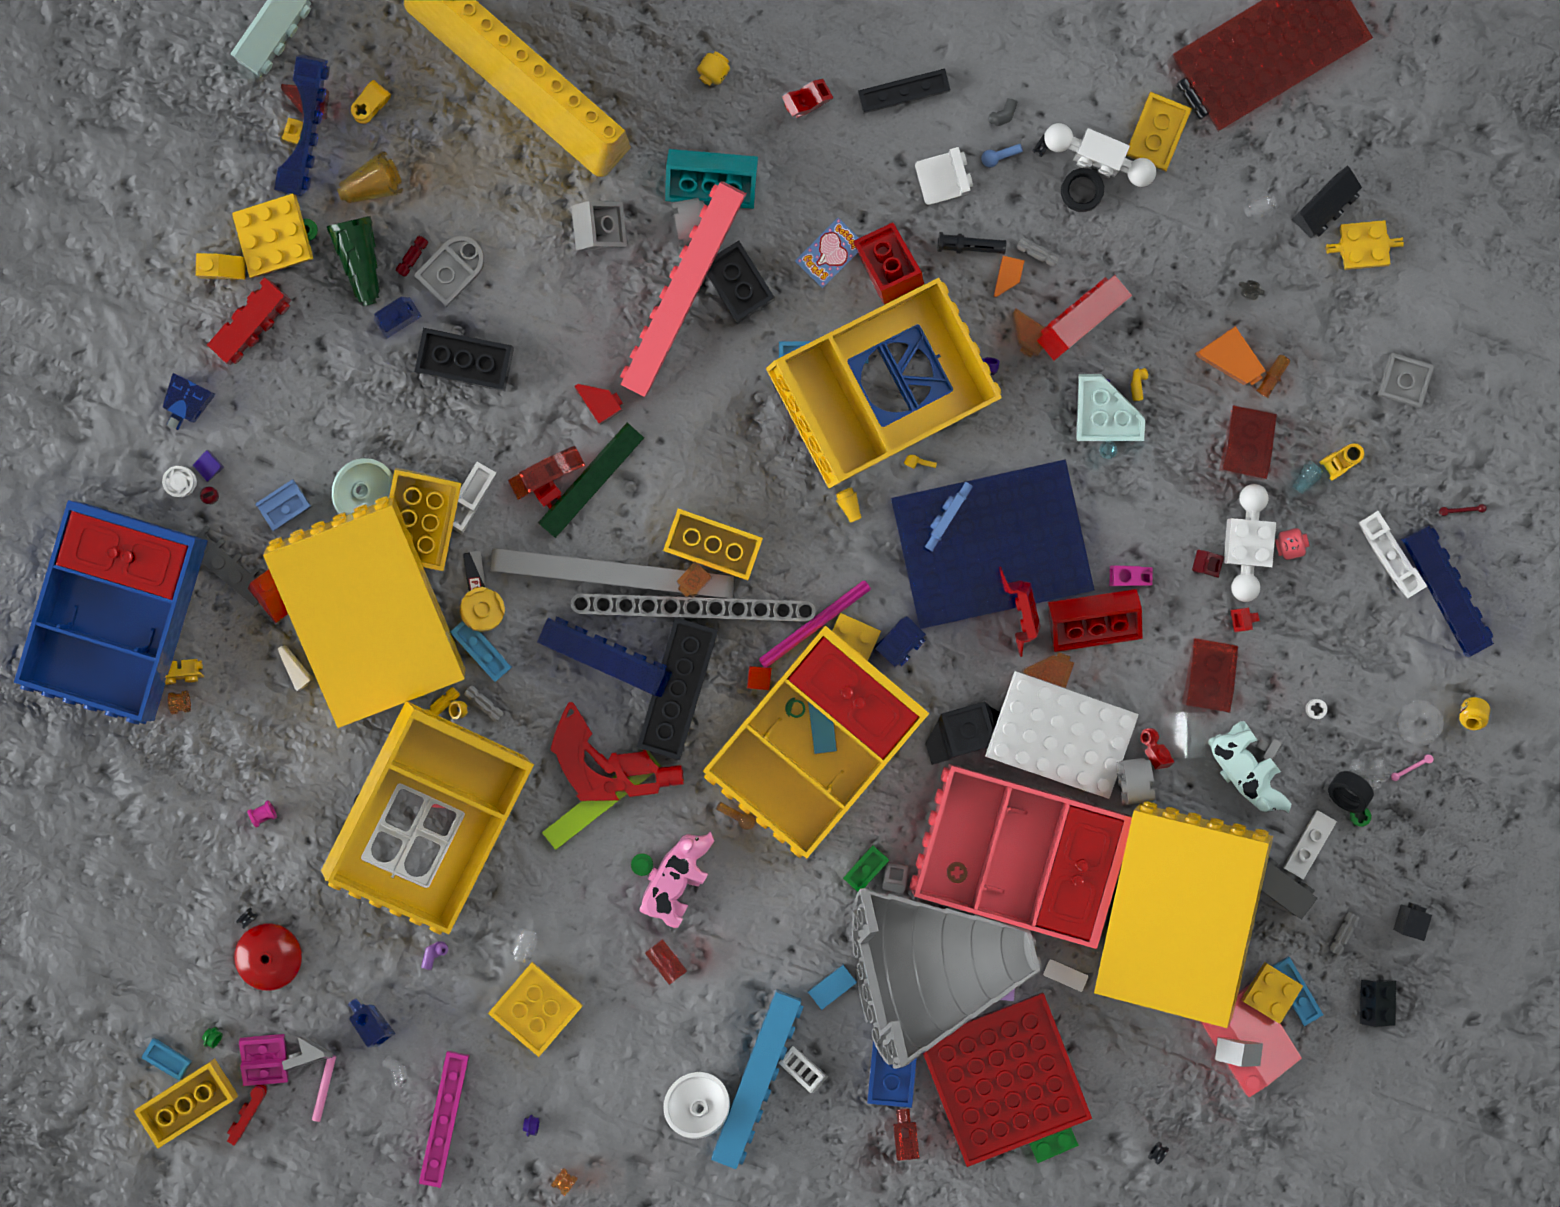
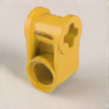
M375 80L369 82L351 106V113L356 122L360 124L370 122L377 112L389 101L391 93ZM358 109H361V110H364V109H365L366 114H365V115H363V114H360V115H359Z
M1348 444L1326 456L1319 463L1324 465L1332 481L1359 463L1364 457V450L1359 444ZM1351 447L1355 448L1358 452L1355 460L1349 459L1347 455Z

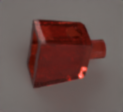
M910 1109L896 1110L897 1123L893 1124L896 1160L920 1159L916 1122H911ZM903 1128L909 1129L908 1138H902L901 1130Z

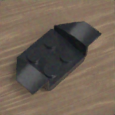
M980 702L942 713L926 742L931 765L988 748L1000 712L986 702Z

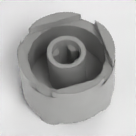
M699 198L672 202L673 209L677 208L673 212L678 239H683L679 241L680 247L689 246L692 240L689 235L694 225L699 226L702 220L699 215L705 204L703 200L699 201Z
M1148 757L1117 762V783L1122 789V792H1120L1122 805L1154 802L1155 789H1152L1154 778Z

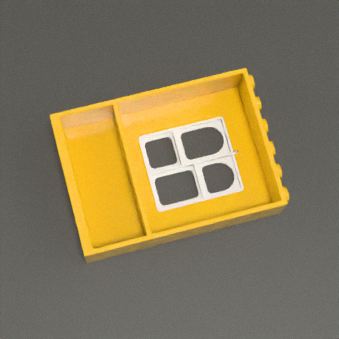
M405 701L321 869L325 880L329 882L328 886L339 891L341 888L348 890V894L357 899L364 897L369 900L371 905L377 908L387 907L390 909V913L401 917L402 914L410 917L409 921L416 925L426 924L430 926L429 929L437 934L441 935L442 932L450 934L534 764L525 755ZM401 789L412 792L424 800L408 831H403L385 822V818ZM434 804H438L456 813V818L448 834L445 836L423 826V822L431 806ZM381 831L402 840V846L398 854L389 862L377 861L371 852L372 844L377 834ZM422 836L439 844L440 850L429 871L423 876L415 877L406 872L404 862L416 837Z

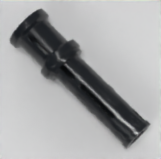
M939 232L937 251H956L958 254L963 253V251L1005 254L1006 240L964 237L961 233H958V235H945L943 232Z

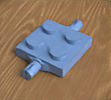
M965 482L959 493L954 497H948L942 507L945 509V512L942 516H936L930 526L933 528L932 536L925 548L933 552L939 540L941 541L940 537L973 488L971 484Z

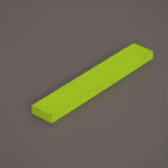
M646 750L651 760L658 767H662L651 752ZM652 774L627 777L634 785H639ZM616 792V795L620 800L625 795H627V793ZM619 800L581 801L542 833L556 850Z

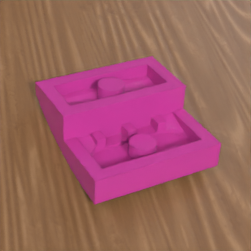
M285 1034L241 1037L239 1039L243 1086L288 1082V1070H284L282 1061L287 1060Z

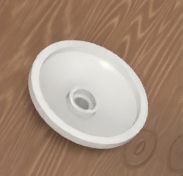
M704 1072L689 1073L680 1077L669 1088L664 1100V1115L667 1123L677 1134L690 1139L704 1138L716 1132L724 1124L730 1109V1098L724 1084L715 1076ZM700 1107H704L701 1113H697Z

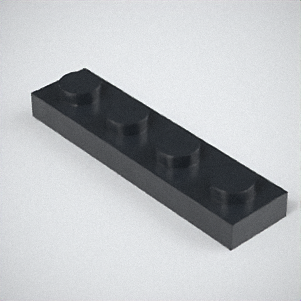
M944 68L858 90L864 114L950 92L951 89Z

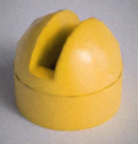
M453 701L449 705V714L453 719H461L468 714V706L463 701Z

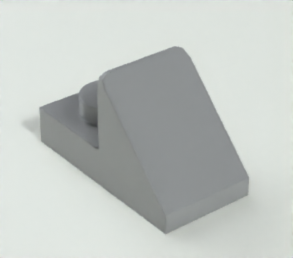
M298 1037L301 1052L289 1055V1059L282 1061L284 1070L293 1071L332 1058L333 1054L308 1038Z

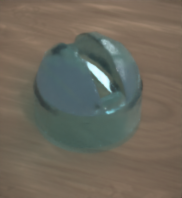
M1105 441L1100 445L1099 453L1104 459H1112L1117 454V446L1112 441ZM1106 444H1111L1110 455H1106Z

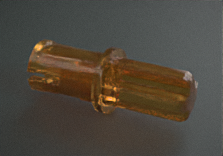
M1280 354L1269 372H1265L1267 375L1256 392L1269 398L1278 381L1281 382L1280 378L1289 365L1290 359Z

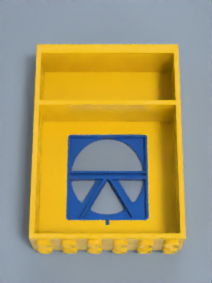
M940 278L776 359L766 367L773 384L829 489L1002 398L999 385L993 382L988 364L982 361L978 345L971 340L969 328L959 317V309L948 296V288L944 282H941ZM887 344H908V348L898 364ZM876 349H878L907 404L908 411L889 412L876 407L870 402L862 387L861 374L867 358ZM917 349L921 350L928 358L932 367L933 377L902 375ZM908 385L930 386L931 389L927 397L918 405Z

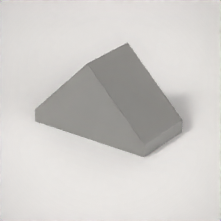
M1218 1037L1215 1060L1240 1067L1260 1066L1263 1043Z

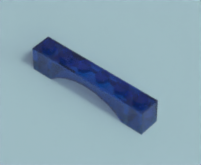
M303 54L296 56L293 81L298 88L302 100L304 113L303 129L295 150L277 169L274 190L301 196L310 188L311 178L308 177L309 168H313L315 160L312 151L318 142L316 127L317 124L320 125L322 119V111L319 110L320 104L324 102L326 96V89H323L324 80L328 79L330 67L327 66L328 60Z

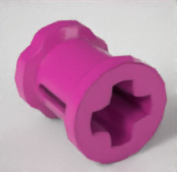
M269 800L265 801L264 805L247 811L255 828L271 818L273 820L277 818L275 809Z

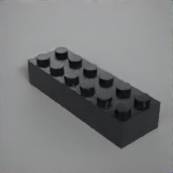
M675 617L637 744L638 748L678 760L681 759L718 635V629Z

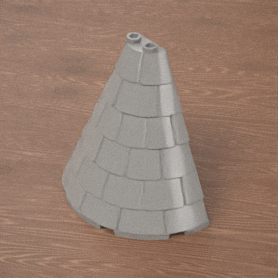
M866 888L860 889L855 898L856 904L860 905L857 910H853L852 947L853 955L859 958L857 970H855L859 996L866 1022L874 1026L872 1029V1039L883 1060L888 1065L893 1064L894 1069L903 1068L920 1054L925 1053L966 1022L974 1019L990 1005L995 1004L1013 989L1018 988L1037 975L1042 968L1041 960L1035 951L1036 939L1034 935H1031L1029 929L997 922L977 915L972 916L948 908H938L891 894L885 895Z

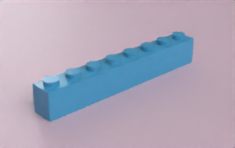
M777 989L775 990L729 1109L728 1116L712 1153L711 1160L733 1169H737L738 1164L743 1165L747 1155L744 1148L746 1143L751 1144L755 1131L752 1130L755 1122L759 1123L763 1110L760 1109L763 1101L767 1102L771 1093V1089L768 1088L770 1081H775L778 1075L779 1068H776L778 1060L784 1059L787 1047H784L787 1038H792L795 1031V1026H792L795 1017L799 1018L804 1006L800 1005L801 998Z

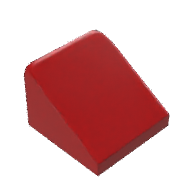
M749 666L747 688L769 690L772 668Z

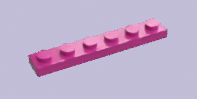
M452 1051L446 1052L419 1184L437 1188L442 1187L469 1055Z

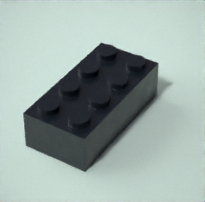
M423 328L414 372L505 392L514 347L512 345Z

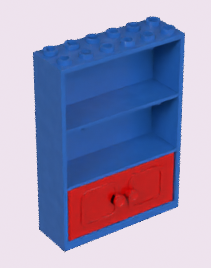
M68 500L14 683L20 684V689L26 691H42L41 695L45 697L63 698L62 702L68 704H84L83 708L87 710H105V715L110 717H127L126 721L139 725V723L146 724L147 721H155L166 684L165 676L169 674L208 540L86 503Z

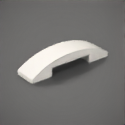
M1379 511L1359 522L1372 549L1407 599L1427 587L1416 568L1412 567L1390 533V528Z

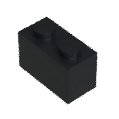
M1411 902L1408 903V906L1401 904L1393 930L1402 935L1425 941L1432 915L1427 913V908Z

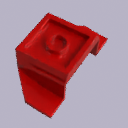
M1001 566L999 571L1003 588L1009 594L1017 593L1018 597L1015 598L1018 611H1022L1023 619L1020 620L1022 632L1015 633L1019 656L1023 657L1024 643L1035 639L1041 626L1033 590L1029 582L1016 581L1007 583Z

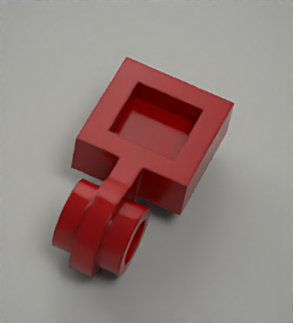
M1153 728L1144 729L1140 739L1143 744L1148 746L1144 752L1155 770L1169 768L1175 762L1165 745L1157 744L1159 740L1158 732Z

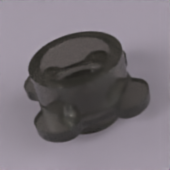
M1256 281L1239 282V286L1242 287L1241 295L1247 299L1256 300L1259 295H1264L1265 293Z

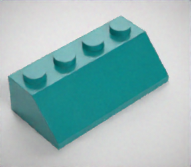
M669 149L666 164L665 201L677 202L699 198V201L703 200L705 205H709L712 199L709 194L715 184L719 185L723 181L747 193L740 208L754 209L758 156Z

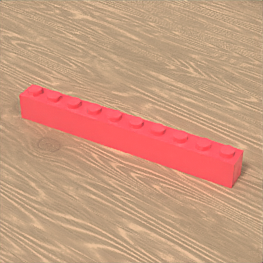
M723 181L719 185L715 184L709 194L712 199L709 205H704L699 217L702 220L699 226L694 225L689 235L692 240L689 246L685 245L679 255L682 260L679 266L675 265L670 273L669 278L672 281L669 287L664 286L659 296L662 301L659 307L655 305L649 316L652 321L649 327L645 325L640 338L643 340L639 347H634L630 358L633 360L630 366L626 365L620 375L623 378L620 385L643 397L648 394L747 193Z

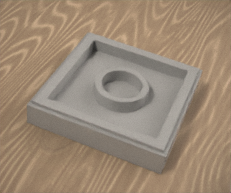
M1390 353L1377 396L1421 409L1435 365L1396 353Z

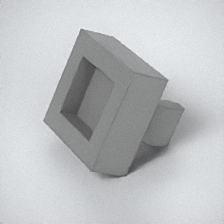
M1261 739L1257 748L1265 752L1264 760L1271 758L1274 761L1283 744L1276 739L1271 744Z

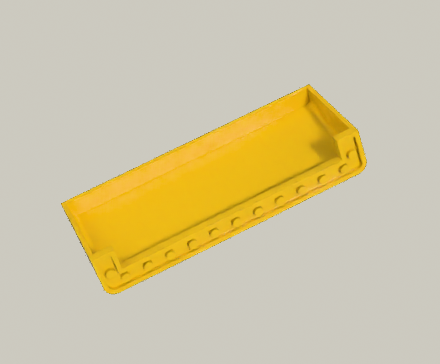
M404 0V7L411 16L595 176L603 177L609 174L630 150L631 146L626 131L478 1Z

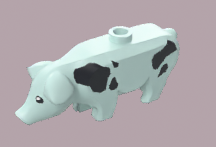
M1240 721L1233 725L1230 732L1219 734L1209 739L1208 743L1211 746L1212 753L1223 769L1220 773L1227 783L1232 781L1238 791L1260 811L1284 810L1289 813L1292 803L1285 795L1270 785L1274 775L1281 772L1271 758L1258 763L1253 754L1245 749L1251 742L1257 741V738L1245 721Z

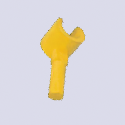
M912 454L908 455L904 461L905 465L915 469L917 463L933 468L937 466L936 462L923 460Z

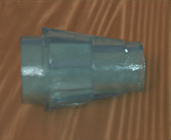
M1310 460L1308 464H1304L1292 487L1301 494H1304L1305 491L1322 478L1321 475L1324 473V470Z

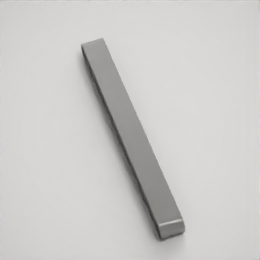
M492 548L490 571L732 599L735 576L494 548ZM693 574L700 578L699 583H695L692 580L689 581V583L695 587H692L688 584V579L690 578L698 582V578L692 576Z
M577 594L571 600V608L578 614L810 621L816 613L814 605L807 601ZM580 597L587 600V607L584 610L577 609L575 604L576 600ZM602 598H606L610 602V607L606 611H601L598 608V601ZM624 599H629L633 605L632 609L628 612H624L620 608V603ZM648 599L652 600L655 604L654 610L650 613L645 612L642 607L644 601ZM669 600H673L677 604V610L674 613H668L665 610V604ZM691 601H696L700 605V610L696 614H691L687 610V605ZM713 602H719L722 605V612L718 615L710 612L709 608ZM737 602L742 603L745 607L744 613L739 616L732 612V606ZM758 603H763L767 607V613L764 616H758L754 612V608ZM780 604H786L790 609L786 617H780L777 614L776 610ZM802 605H809L812 609V614L808 618H804L799 614V608Z

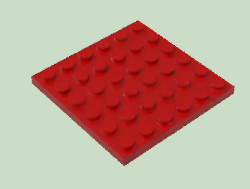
M1043 992L966 1022L951 1035L943 1038L923 1053L967 1167L1092 1119Z

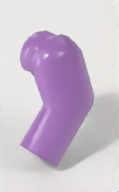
M437 941L426 947L421 968L432 970L434 959L447 954L448 946L445 942Z

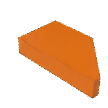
M1002 256L993 297L1000 296L1020 283L1025 260Z

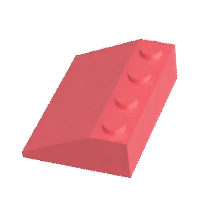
M1248 985L1238 992L1233 1018L1228 1028L1201 1021L1200 1023L1215 1047L1217 1046L1218 1037L1263 1043L1260 1066L1240 1067L1226 1063L1244 1093L1251 1097L1270 1085L1301 1060L1302 1057L1281 1024L1241 1000L1250 986Z

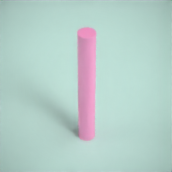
M335 1055L332 1058L326 1059L312 1120L316 1122L321 1121L336 1061Z

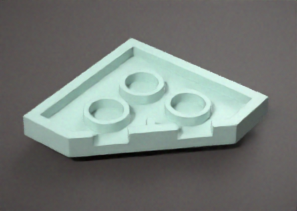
M1079 374L1077 441H1144V416L1102 374Z

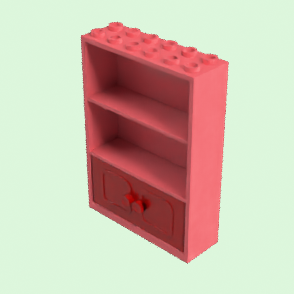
M950 763L948 768L944 767L940 778L943 786L942 789H937L934 799L937 807L935 811L931 810L928 820L929 825H931L930 831L925 832L922 840V845L925 847L923 854L919 853L916 861L918 873L917 876H912L909 886L914 897L1097 949L1123 861L1132 817L1124 813ZM953 862H960L967 868V877L961 883H954L947 876V868ZM958 866L955 867L954 871H951V876L954 875L955 879H958L960 874H963V870H960Z

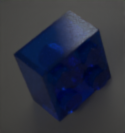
M904 615L874 648L894 667L897 665L902 667L910 658L908 653L913 648L918 650L926 641L923 638L926 633L908 616Z

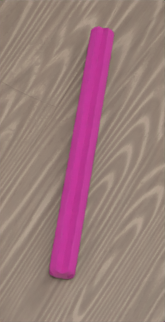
M866 581L859 583L760 657L759 661L763 667H769L869 592L871 588Z

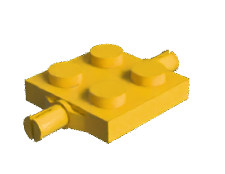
M1386 220L1341 224L1339 226L1341 236L1339 243L1326 244V253L1340 252L1343 258L1344 270L1384 267L1391 264L1390 248L1403 247L1404 242H1402L1403 237L1389 238Z

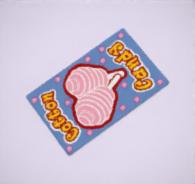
M837 218L795 262L823 288L858 253L853 244V241L858 239V237Z

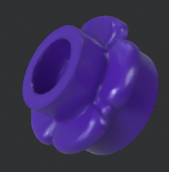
M533 1115L525 1118L523 1131L527 1132V1137L537 1135L540 1118Z

